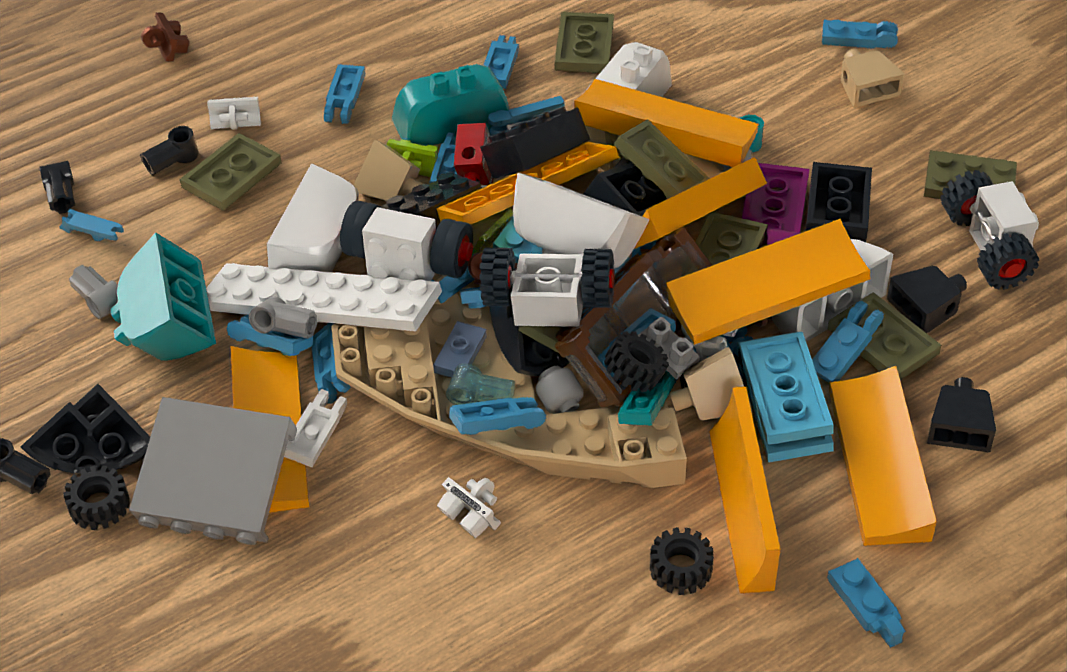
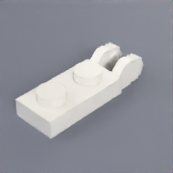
M321 389L313 403H309L296 424L295 440H288L284 457L313 467L345 411L348 402L347 398L340 396L331 410L327 409L325 405L328 402L329 393Z

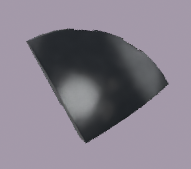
M512 305L489 306L492 325L500 349L508 363L517 373L540 376L541 373L553 366L564 368L572 361L519 331V326H515Z
M97 384L75 405L71 402L67 403L22 444L20 448L30 457L51 469L80 475L79 471L84 468L87 473L91 472V466H97L98 471H101L102 466H108L110 472L113 468L115 470L123 469L140 461L145 457L150 436Z

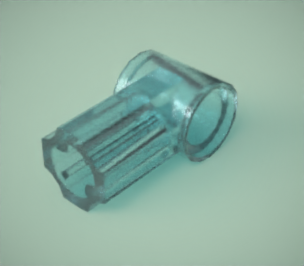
M459 364L454 370L446 391V397L454 405L504 398L513 399L515 381L483 375L474 365Z

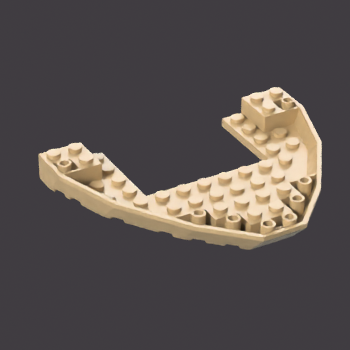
M586 189L572 190V191H575V192H578V193H580V194H583ZM513 208L489 216L471 225L473 228L472 256L478 252L480 253L479 250H483L481 247L485 245V242L491 245L487 248H493V243L489 241H495L494 236L499 234L495 233V231H501L499 228L506 226L507 220L508 222L511 220ZM435 273L432 279L439 282L447 275ZM474 280L463 289L480 287V285L474 284ZM460 291L444 303H440L437 299L416 331L336 323L331 326L336 377L403 417L441 436L463 442L471 447L515 463H521L549 475L590 480L591 477L610 480V483L618 484L622 482L641 484V487L648 488L685 484L687 457L674 408H668L666 400L652 425L618 424V412L622 407L621 405L618 407L547 414L546 422L532 429L518 426L507 430H490L474 435H461L449 418L450 407L453 405L504 398L531 397L535 400L531 376L517 373L502 353L492 325L490 307L468 308V304L461 303ZM457 321L487 329V337L464 381L434 373L433 368L434 362Z

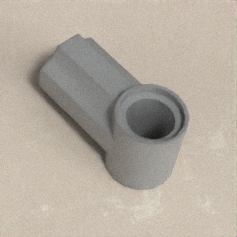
M80 265L74 269L72 276L69 278L70 285L85 299L92 314L98 319L110 314L111 308L118 303V284L113 280L107 282L91 266L85 267Z
M270 297L250 311L249 322L252 328L259 333L277 331L309 339L314 335L317 326V315L314 310L288 305L279 297Z

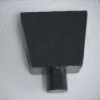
M932 265L891 277L887 300L907 319L925 333H929L957 313L962 295L961 292L967 289V283L961 274H955L948 278L937 266Z
M967 377L957 378L954 381V386H942L932 416L927 444L990 453L996 433V425L989 392L974 389L973 381Z

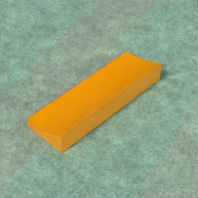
M594 79L585 93L574 100V108L578 107L585 126L621 135L648 119L683 153L731 167L743 163L758 131V123Z
M587 141L519 173L560 185L618 159L619 154L616 146ZM517 173L436 208L440 221L451 219L472 225L514 206Z
M753 157L646 209L642 217L649 219V222L634 249L657 240L766 185L767 182L756 158Z
M841 219L666 282L669 306L694 345L870 280V269L854 247Z
M230 346L233 408L291 417L296 426L302 416L297 355L287 356L281 352H263ZM285 457L283 458L269 512L309 508L306 465Z
M897 366L860 378L830 382L829 394L863 546L932 542L937 520Z
M734 387L724 414L709 433L739 592L742 594L775 591L781 549L746 387Z

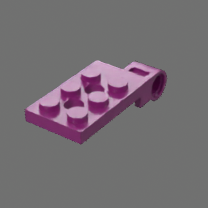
M758 163L767 184L746 194L742 219L768 224L767 235L763 243L770 245L800 234L810 169ZM778 187V188H781V189H783V190H781V191H775V190H772L771 188ZM769 207H776V208H778V209H780V210L772 211V210H769L768 208H769Z

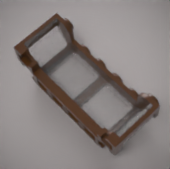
M684 227L659 238L650 250L642 255L636 254L615 273L614 296L611 308H585L583 306L580 326L562 327L556 333L558 342L555 344V348L562 357L568 359L597 397L601 408L614 404L616 407L623 405L631 392V385L624 387L621 385L623 383L622 380H614L600 362L598 356L609 347L611 341L650 308L675 320L676 330L674 333L682 327V324L669 306L666 282L712 266Z

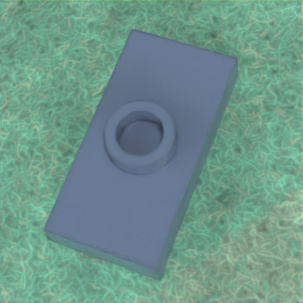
M457 321L433 364L434 373L464 381L487 337V329Z

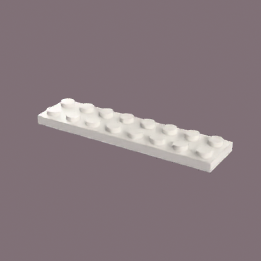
M226 263L206 287L210 311L249 315L254 307L266 299L279 297L288 305L314 310L317 315V322L416 331L442 293L440 283L435 281H424L421 279L401 280L395 277L384 279L373 278L369 275L288 268L268 269V267L260 265L251 266L235 263Z

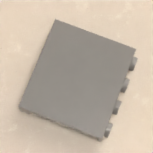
M162 397L129 511L138 520L140 525L148 528H158L160 524L171 526V530L183 534H190L191 530L201 531L203 535L213 539H223V536L236 537V541L248 545H255L256 541L268 543L269 538L264 530L288 440H295L297 428L291 417Z

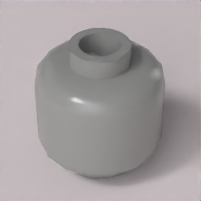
M553 366L541 373L538 377L539 382L536 385V392L546 410L552 414L576 411L580 406L578 402L582 399L584 393L574 373L570 369L561 368L560 366Z

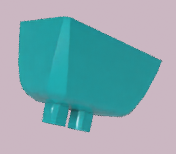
M474 64L410 80L401 89L396 98L392 121L401 139L423 146L444 143L448 132L454 133L456 140L458 124L486 123L488 130H490L492 125L490 126L488 122L489 114L501 109L508 111L510 108L505 92L491 68Z
M155 232L124 268L117 287L118 303L111 308V316L116 322L121 324L114 330V338L118 342L126 346L132 344L161 361L183 358L207 349L216 344L201 261Z

